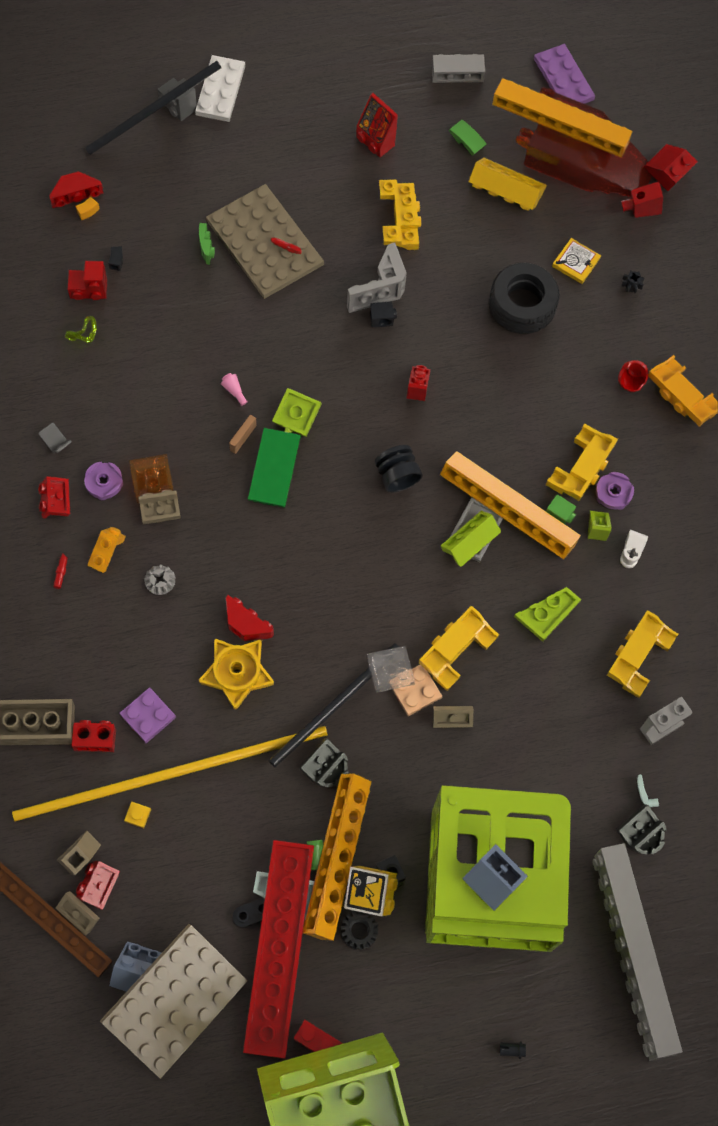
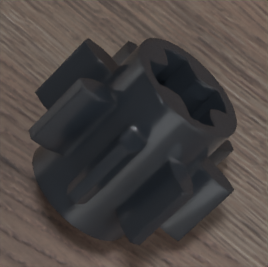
M630 270L629 275L624 274L622 278L624 280L622 287H625L626 292L636 293L637 289L642 290L645 278L641 277L639 271Z

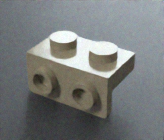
M164 490L161 493H145L138 497L143 524L181 518L176 491Z

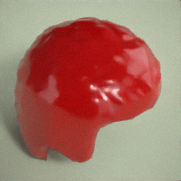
M631 360L623 364L618 375V382L621 387L629 392L641 390L648 380L647 365L638 360Z

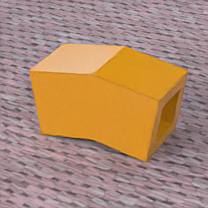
M92 197L76 206L81 220L91 217L100 209L98 202Z

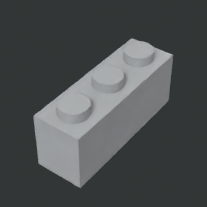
M484 54L433 55V83L484 82Z

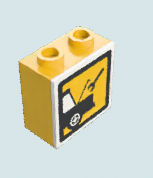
M364 866L350 867L344 908L377 916L391 915L395 906L393 896L398 885L397 873Z

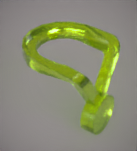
M87 316L81 330L77 332L67 331L65 337L71 341L80 339L86 342H93L97 330L95 318ZM90 320L92 330L89 338L81 336V334L85 332Z

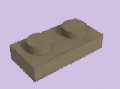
M433 706V728L473 727V706Z
M70 891L65 893L56 906V909L85 936L91 932L100 919Z

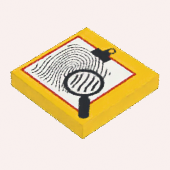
M571 238L553 262L552 267L583 284L600 260L601 255Z

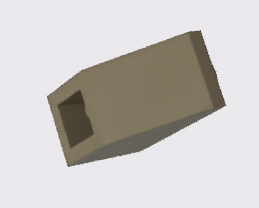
M85 831L57 861L71 875H76L91 860L101 844L88 831Z

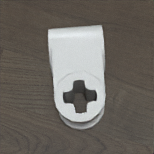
M633 530L629 531L620 557V562L625 568H633L637 564L648 536Z

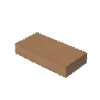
M249 415L229 442L231 452L236 454L257 426L254 416Z

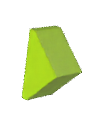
M590 511L588 539L606 541L612 528L609 513Z

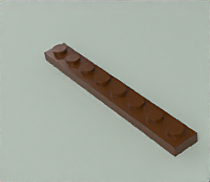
M0 862V891L100 978L113 961Z

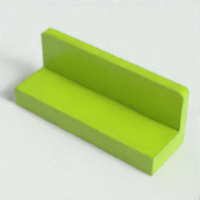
M481 510L441 545V548L444 552L452 555L457 565L462 567L500 534L501 530L493 515Z

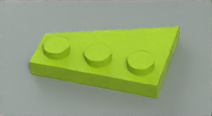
M566 587L548 596L545 600L531 605L526 610L516 613L514 617L543 642L580 603L581 599Z

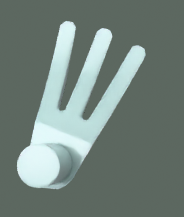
M638 775V791L643 804H647L649 807H659L658 798L648 799L642 775Z

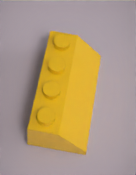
M482 158L475 163L468 181L472 183L473 187L477 189L484 188L493 196L500 195L509 203L516 202L525 210H533L536 207L547 186L486 158Z

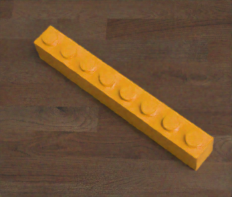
M502 78L494 93L492 105L621 158L633 132L626 127L616 125L609 120H604L594 114L587 113L577 107H572Z
M456 451L446 461L440 473L442 477L547 549L565 559L575 547L581 535Z

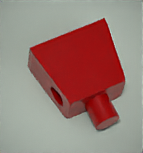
M655 182L633 189L631 191V199L621 201L623 212L633 210L634 217L636 218L662 214L663 194L660 183Z

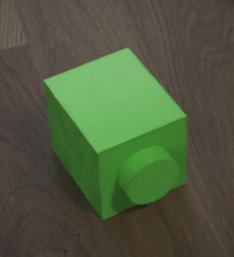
M557 494L546 512L566 525L567 522L570 524L575 518L576 514L574 511L576 506Z

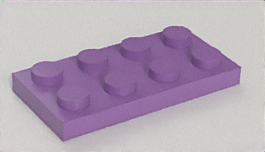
M565 44L534 55L536 64L557 100L572 107H577L595 99L592 89Z

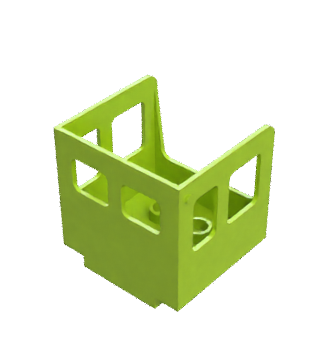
M441 786L431 812L425 921L426 943L552 952L563 943L564 928L568 926L571 805L565 796L549 793ZM461 810L486 811L490 816L462 814L459 812ZM510 813L544 815L551 819V826L542 819L507 817V815ZM458 834L474 835L477 838L476 864L495 844L505 853L506 838L529 839L534 844L533 868L519 867L528 877L495 911L463 880V877L476 864L460 863L457 860Z
M383 1032L257 1068L270 1126H409L395 1068L400 1065L399 1060Z

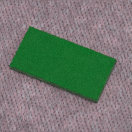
M264 428L248 501L286 507L301 435Z

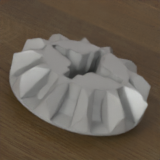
M161 564L153 566L146 573L144 578L145 586L153 594H166L175 585L174 572L169 567ZM164 574L163 580L165 582L160 581L156 584L157 580L154 576L160 577Z

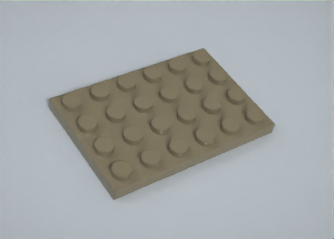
M266 184L206 216L208 224L264 299L324 265V260ZM271 238H279L300 247L302 254L288 252L273 244Z
M188 924L100 1022L161 1079L244 986L247 980L191 924Z

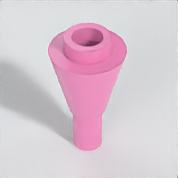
M231 373L225 375L222 378L221 385L237 398L241 406L245 405L247 400L242 394L237 375H232Z

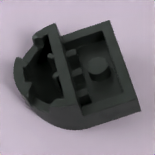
M324 738L301 764L299 769L319 786L336 787L339 784L341 774L349 773L348 758L344 752H340L327 738Z
M647 804L640 807L616 829L626 845L631 850L641 854H654L665 844L666 826L663 821L657 818Z

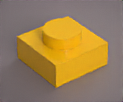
M131 802L124 821L144 829L151 808Z

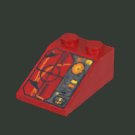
M372 93L357 124V139L367 145L373 154L382 157L395 146L398 114Z

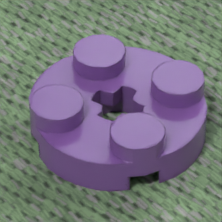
M94 463L85 473L84 481L87 491L99 500H106L115 496L123 486L121 471L113 463ZM101 477H103V478H106V477H107V478H108V479H107V483H105V484L102 483V484H101V483H100V478H101Z
M611 472L609 475L601 477L596 486L598 503L609 509H624L634 495V487L629 482L630 479L618 472ZM616 487L617 491L620 493L616 495L612 494L610 489Z

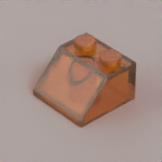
M167 454L129 460L137 503H139L138 497L145 493L156 494L164 490L173 491Z

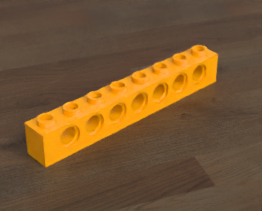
M341 774L303 927L302 933L320 940L334 941L346 893L350 867L356 851L367 798L370 793L372 781L356 774Z

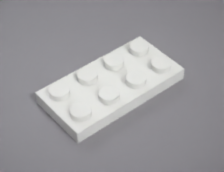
M212 55L209 65L218 61L222 68L204 80L195 112L197 116L230 122L244 73L245 62Z

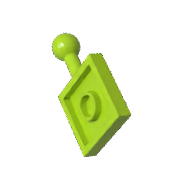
M287 388L272 422L284 427V432L292 433L293 431L307 437L322 403Z

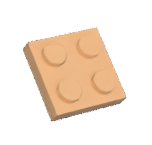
M421 665L390 680L388 683L407 716L442 698L428 671Z

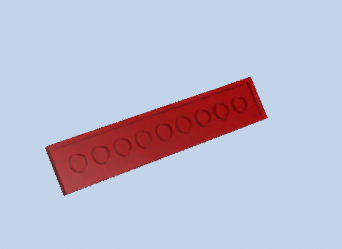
M273 840L243 1053L286 1058L314 845Z

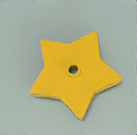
M215 639L214 663L199 679L200 684L222 690L235 710L238 709L250 691L274 685L273 679L260 664L262 641L257 640L240 646ZM236 669L241 671L239 673H234Z

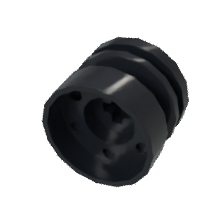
M398 445L389 448L375 459V465L378 468L379 474L383 475L382 482L388 492H399L408 489L418 483L423 477L419 465L414 462L415 455L412 454L413 451L409 445Z

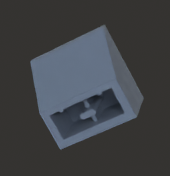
M495 844L463 877V880L495 911L528 876Z
M127 941L114 965L109 986L127 992L161 953Z

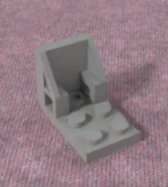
M395 243L388 244L378 266V281L373 280L368 284L355 285L348 289L347 309L349 313L369 308L370 303L395 301L403 295L407 272Z

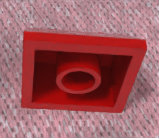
M666 144L644 168L669 191L698 161L686 149Z

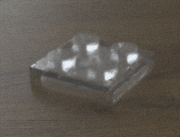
M405 646L367 654L376 693L415 684Z

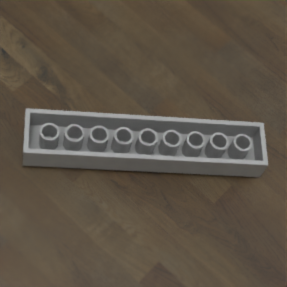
M625 843L601 848L594 856L593 865L595 871L599 872V888L601 891H604L606 898L604 899V906L611 916L609 925L611 930L615 931V947L617 952L621 953V969L623 973L626 972L628 979L626 981V988L628 993L632 994V1010L638 1016L639 1023H637V1029L640 1036L643 1035L644 1054L646 1057H649V1061L677 1055L683 1051Z

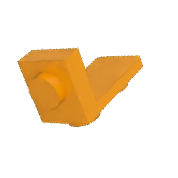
M114 527L102 530L89 559L88 566L102 573L106 572L116 545L123 543L126 536Z

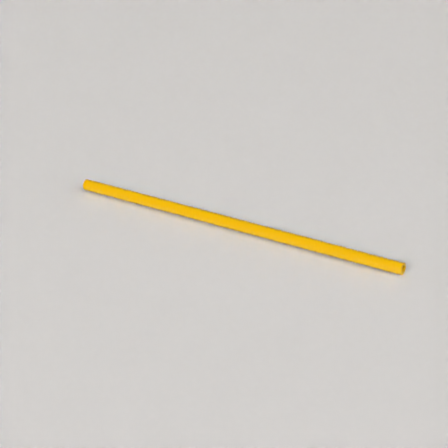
M326 727L317 728L303 742L327 736ZM296 734L12 811L14 821L22 820L280 749Z

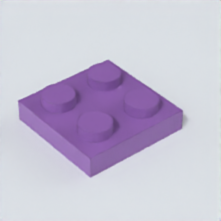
M148 688L120 712V716L145 743L150 741L176 718V715L151 688Z

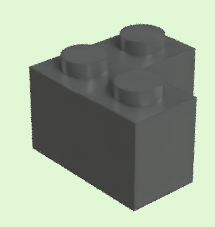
M175 78L169 80L158 88V99L186 80L184 78L180 81H177ZM194 87L165 105L172 116L177 117L180 121L196 111L197 104Z

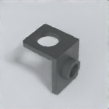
M50 423L38 433L53 454L60 452L72 442L71 440H66L54 423Z

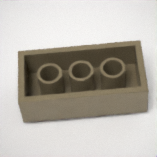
M0 700V745L72 744L75 720V704L73 700Z

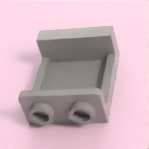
M681 696L649 716L640 730L650 745L683 726L685 724L683 720L692 714V710Z

